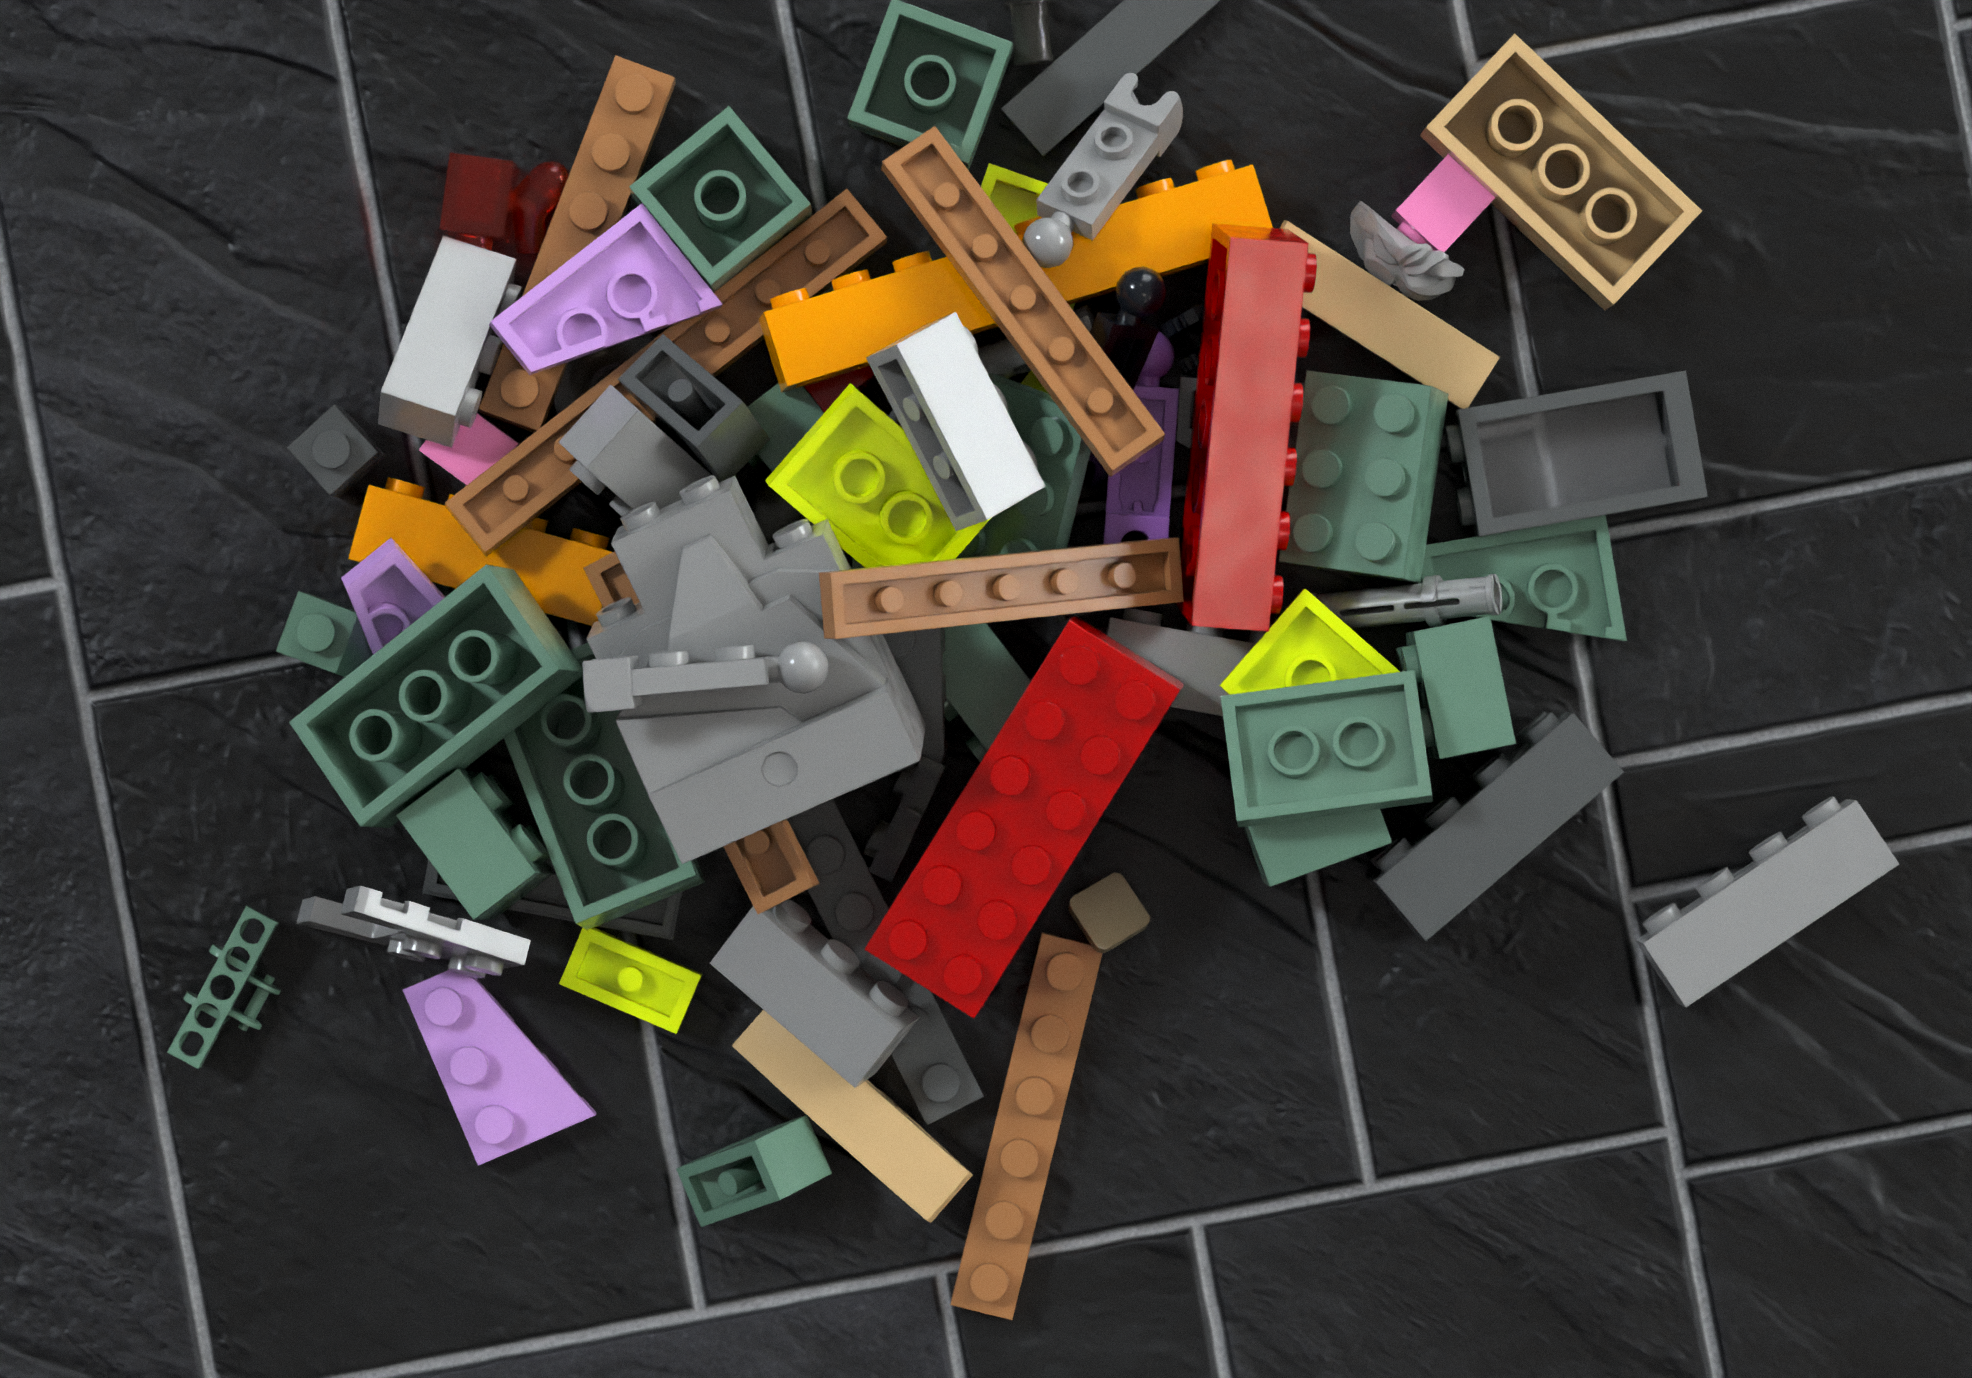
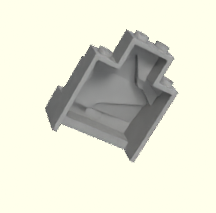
M714 475L702 478L683 488L679 492L682 499L659 509L656 502H650L631 510L620 518L623 526L617 529L611 544L640 602L634 604L631 597H627L602 608L596 613L598 621L593 623L587 636V641L596 659L637 655L639 668L649 667L648 654L688 651L689 663L715 661L714 648L754 645L755 657L779 656L786 646L797 641L811 642L820 647L826 655L828 675L819 688L809 693H794L785 688L782 683H770L757 686L642 695V706L634 709L619 710L616 723L648 796L682 864L920 761L926 730V723L883 634L824 639L819 572L851 569L828 519L812 526L808 519L791 523L772 535L775 542L768 545L735 476L719 483Z

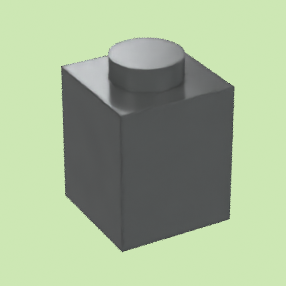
M335 404L287 447L330 496L337 498L342 497L386 457V454L346 410Z

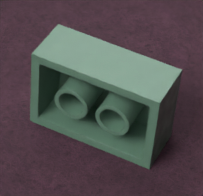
M1307 370L1303 393V408L1295 447L1297 453L1296 475L1293 486L1289 488L1286 512H1289L1290 515L1289 542L1285 551L1280 550L1279 562L1303 568L1421 583L1448 393L1428 385Z

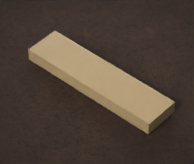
M1283 221L1279 229H1289L1309 243L1308 253L1316 254L1317 271L1314 290L1312 293H1303L1302 308L1422 385L1433 386L1448 393V401L1460 409L1468 408L1500 357L1289 221Z

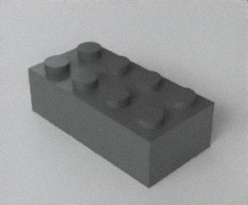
M1545 711L1540 713L1516 734L1522 745L1508 757H1505L1503 753L1491 755L1467 776L1474 786L1458 799L1454 795L1451 797L1448 794L1443 796L1418 818L1425 826L1409 841L1404 837H1395L1392 843L1385 845L1370 859L1376 869L1366 878L1416 936L1425 941L1431 938L1624 773L1574 713L1559 712L1556 716L1552 711L1548 714Z

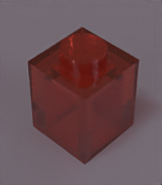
M450 153L439 229L446 235L455 236L456 240L492 251L493 241L509 243L519 167L515 162Z

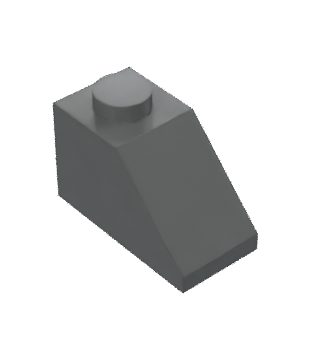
M664 334L618 378L621 385L674 440L721 482L733 477L770 440L745 403Z

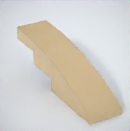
M762 1010L732 1045L796 1106L926 1221L931 1223L973 1176L971 1172L884 1092L877 1089L868 1080L854 1088L765 1010Z

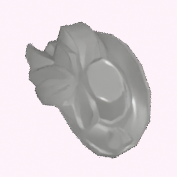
M1362 201L1352 210L1350 235L1359 257L1364 261L1365 268L1371 275L1385 284L1397 286L1403 295L1418 301L1432 300L1445 292L1451 291L1456 277L1463 275L1465 269L1458 263L1451 262L1448 254L1441 250L1433 251L1427 243H1415Z

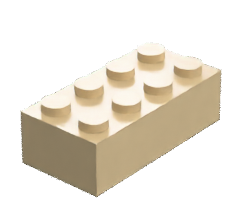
M1516 34L1499 49L1428 124L1420 135L1443 158L1449 154L1495 197L1491 204L1604 310L1613 306L1702 212L1692 200Z

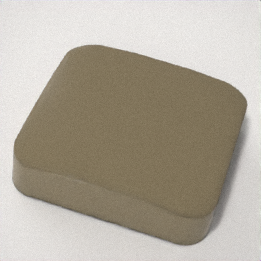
M1112 873L1074 895L1068 904V910L1094 950L1099 953H1106L1145 930L1150 922L1148 912L1120 873Z

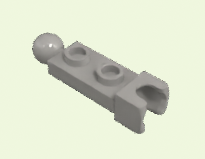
M1127 73L1120 79L1104 101L1105 110L1102 111L1036 199L1037 215L1042 218L1035 220L1026 228L1022 243L1040 267L1052 268L1060 266L1069 258L1073 248L1072 232L1093 241L1156 155L1161 157L1181 128L1183 107L1178 93L1168 91L1155 104L1144 106L1139 104L1133 92L1138 87L1137 75Z
M806 641L791 643L781 651L779 656L755 657L754 645L714 648L715 661L689 663L688 651L648 654L649 667L640 668L637 655L591 659L582 663L587 713L634 709L643 705L642 695L757 686L770 683H782L785 688L794 693L805 694L815 691L824 683L828 675V661L820 647Z

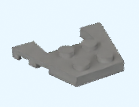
M364 886L348 888L343 904L317 896L303 899L296 923L310 928L388 946L387 953L408 960L424 962L425 957L449 960L448 970L476 978H485L486 974L501 976L504 968L525 965L531 942L529 939L464 918L453 920L429 913L430 907L411 901H405L403 904L382 898L383 892Z

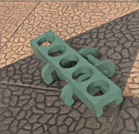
M248 905L245 907L224 948L212 944L209 952L218 959L199 994L196 995L187 991L183 997L192 1007L167 1053L199 1069L202 1067L225 1022L229 1021L231 1017L241 1022L238 1028L247 1032L249 1026L257 1030L261 1029L262 1024L256 1020V1017L269 993L279 995L281 989L273 985L275 980L273 976L267 974L262 979L254 973L258 968L257 963L280 923L279 921L260 913ZM251 919L261 921L265 927L258 943H249L242 936ZM235 948H244L250 955L249 960L233 953ZM228 964H230V965H232V966L238 968V969L241 970V971H238V972H237V971L232 970V969L228 966ZM218 975L229 976L234 982V993L228 999H218L211 991L212 981ZM246 981L257 986V989L245 1011L242 1012L233 1006ZM201 1011L216 1018L212 1027L206 1028L198 1023L197 1018ZM190 1031L198 1032L204 1039V1043L196 1056L187 1055L182 1050V1046Z

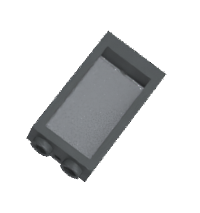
M1686 370L1459 409L1452 413L1454 425L1444 426L1449 461L1451 464L1461 462L1465 488L1455 489L1461 527L1472 525L1474 537L1618 514L1708 497Z

